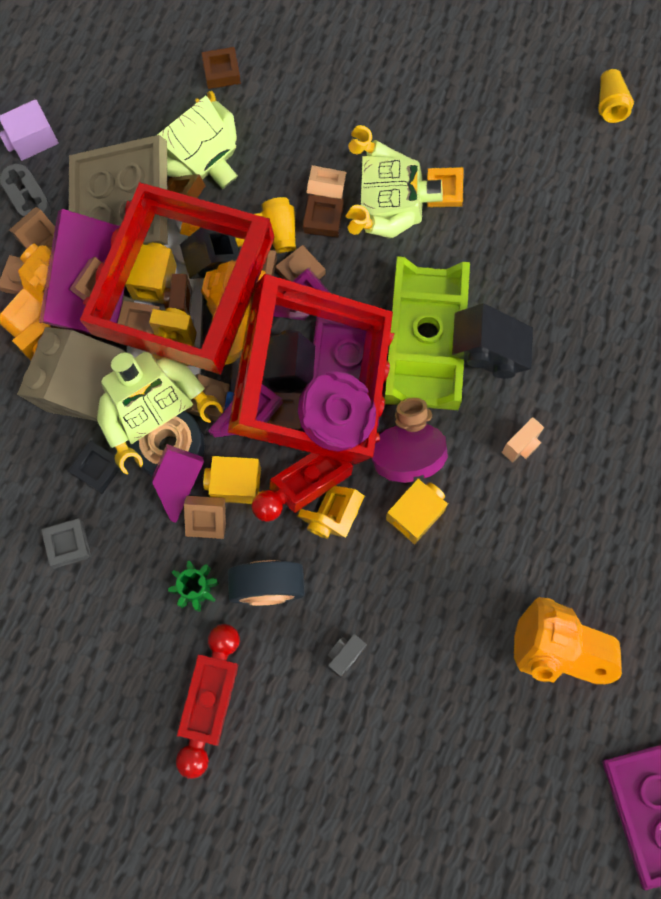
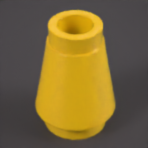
M610 69L605 71L600 77L598 111L607 122L617 123L625 120L631 114L634 101L621 76V72L616 69Z
M285 197L265 201L262 204L263 211L261 213L263 217L270 219L275 236L272 243L277 254L294 251L296 249L294 206L290 205L289 199Z

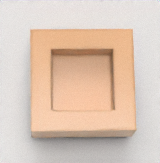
M312 165L307 193L342 199L346 172Z
M532 417L507 442L501 453L512 463L520 455L527 459L541 444L537 438L544 427Z

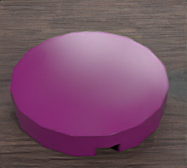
M335 371L320 375L306 385L299 397L297 412L301 427L310 440L324 449L338 452L352 449L369 437L375 426L374 401L371 403L370 397L367 394L369 391L361 381L350 374Z
M426 424L422 430L417 432L406 431L397 425L386 429L380 434V442L375 443L374 456L372 457L375 470L379 475L388 480L403 483L413 482V477L421 475L424 476V479L439 471L448 458L446 438L439 429L429 424Z

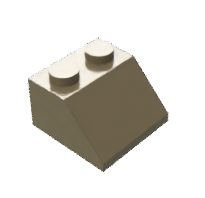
M45 327L28 370L24 374L17 395L42 410L53 414L97 421L99 400L105 393L101 381L103 377L113 372L111 368L113 358L118 354L126 352L74 330Z

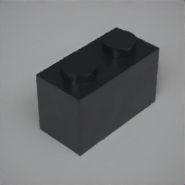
M484 303L455 313L453 356L467 361V364L471 367L486 369L492 372L493 376L502 379L513 378L516 373L531 369L533 327Z

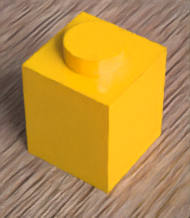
M159 243L142 244L125 284L132 299L164 304V290L166 287H171L172 274H175L177 268L170 248Z
M212 456L211 468H205L204 490L209 491L210 497L225 498V502L252 504L253 498L259 493L261 465L259 459Z
M418 478L387 512L386 520L413 544H416L443 514L448 503L443 500L445 495L436 485L431 482L424 484Z

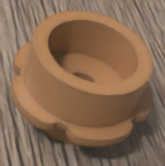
M420 398L405 399L396 408V425L409 432L422 430L426 426V421L428 422L432 418L431 410L427 409L426 402Z

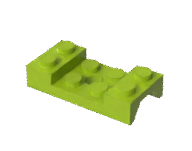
M397 256L391 333H394V338L391 345H389L388 361L390 363V370L386 379L385 404L398 405L401 401L408 398H420L426 402L427 408L459 410L462 401L464 360L452 355L454 319L456 312L467 309L470 262H461L448 269L421 268L415 266L405 257ZM423 323H431L437 327L438 334L427 338L422 336L417 328Z

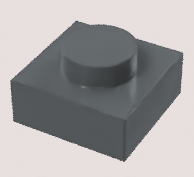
M79 518L41 529L50 567L55 569L92 558L84 524Z
M355 634L349 641L342 637L328 654L333 659L328 667L342 678L366 648L367 644Z

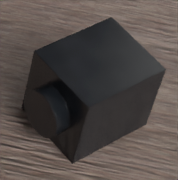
M202 227L180 244L189 279L205 278L206 272L217 269L218 265L231 260L236 261L240 253L235 237Z
M285 330L280 335L270 336L263 379L278 390L305 388L314 377L316 346L305 338L302 333L294 330Z

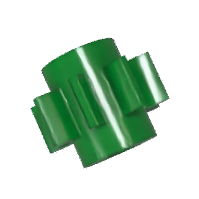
M187 561V570L181 573L173 570L172 573L177 578L176 586H171L168 588V591L171 594L181 595L177 602L179 607L184 608L188 602H192L194 609L199 612L201 611L200 602L205 599L215 602V598L210 594L211 587L219 585V581L214 578H206L211 569L207 564L198 571L191 561ZM199 579L198 583L202 586L201 591L198 593L191 591L189 593V588L186 586L187 581L192 580L196 582Z

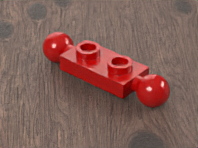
M310 453L270 479L269 488L271 490H263L255 495L251 504L252 512L259 520L265 522L277 519L283 510L284 504L295 513L351 476L352 464L356 463Z
M219 624L210 631L208 645L213 651L212 656L207 657L198 654L177 733V736L190 739L188 745L183 747L176 757L177 770L186 778L200 777L206 771L209 758L204 749L205 743L219 745L239 664L227 661L228 655L236 651L240 642L238 631L229 624Z

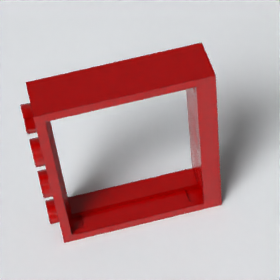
M139 182L131 202L127 201L125 216L120 228L113 232L110 243L111 249L105 262H102L97 269L96 283L91 295L83 302L85 309L80 321L94 336L221 375L275 238L270 219ZM155 214L244 239L201 349L110 321Z
M264 274L257 282L251 297L228 433L356 464L374 456L375 443L380 442L377 427L378 419L382 415L385 406L382 390L383 383L387 379L390 370L387 354L388 347L394 338V333H391L393 312ZM275 304L366 331L359 381L368 389L369 393L367 394L370 397L371 403L374 401L376 419L375 426L369 437L354 448L338 452L324 449L310 440L306 432L256 420Z

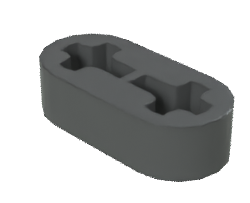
M13 164L6 167L0 175V183L21 218L31 211L26 202L30 198L49 218L51 214L50 203L29 169L21 164ZM15 177H19L25 186L21 191L13 182Z

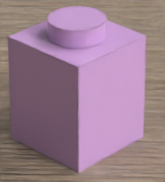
M36 99L0 115V122L4 128L0 132V137L9 152L16 150L21 161L59 144Z

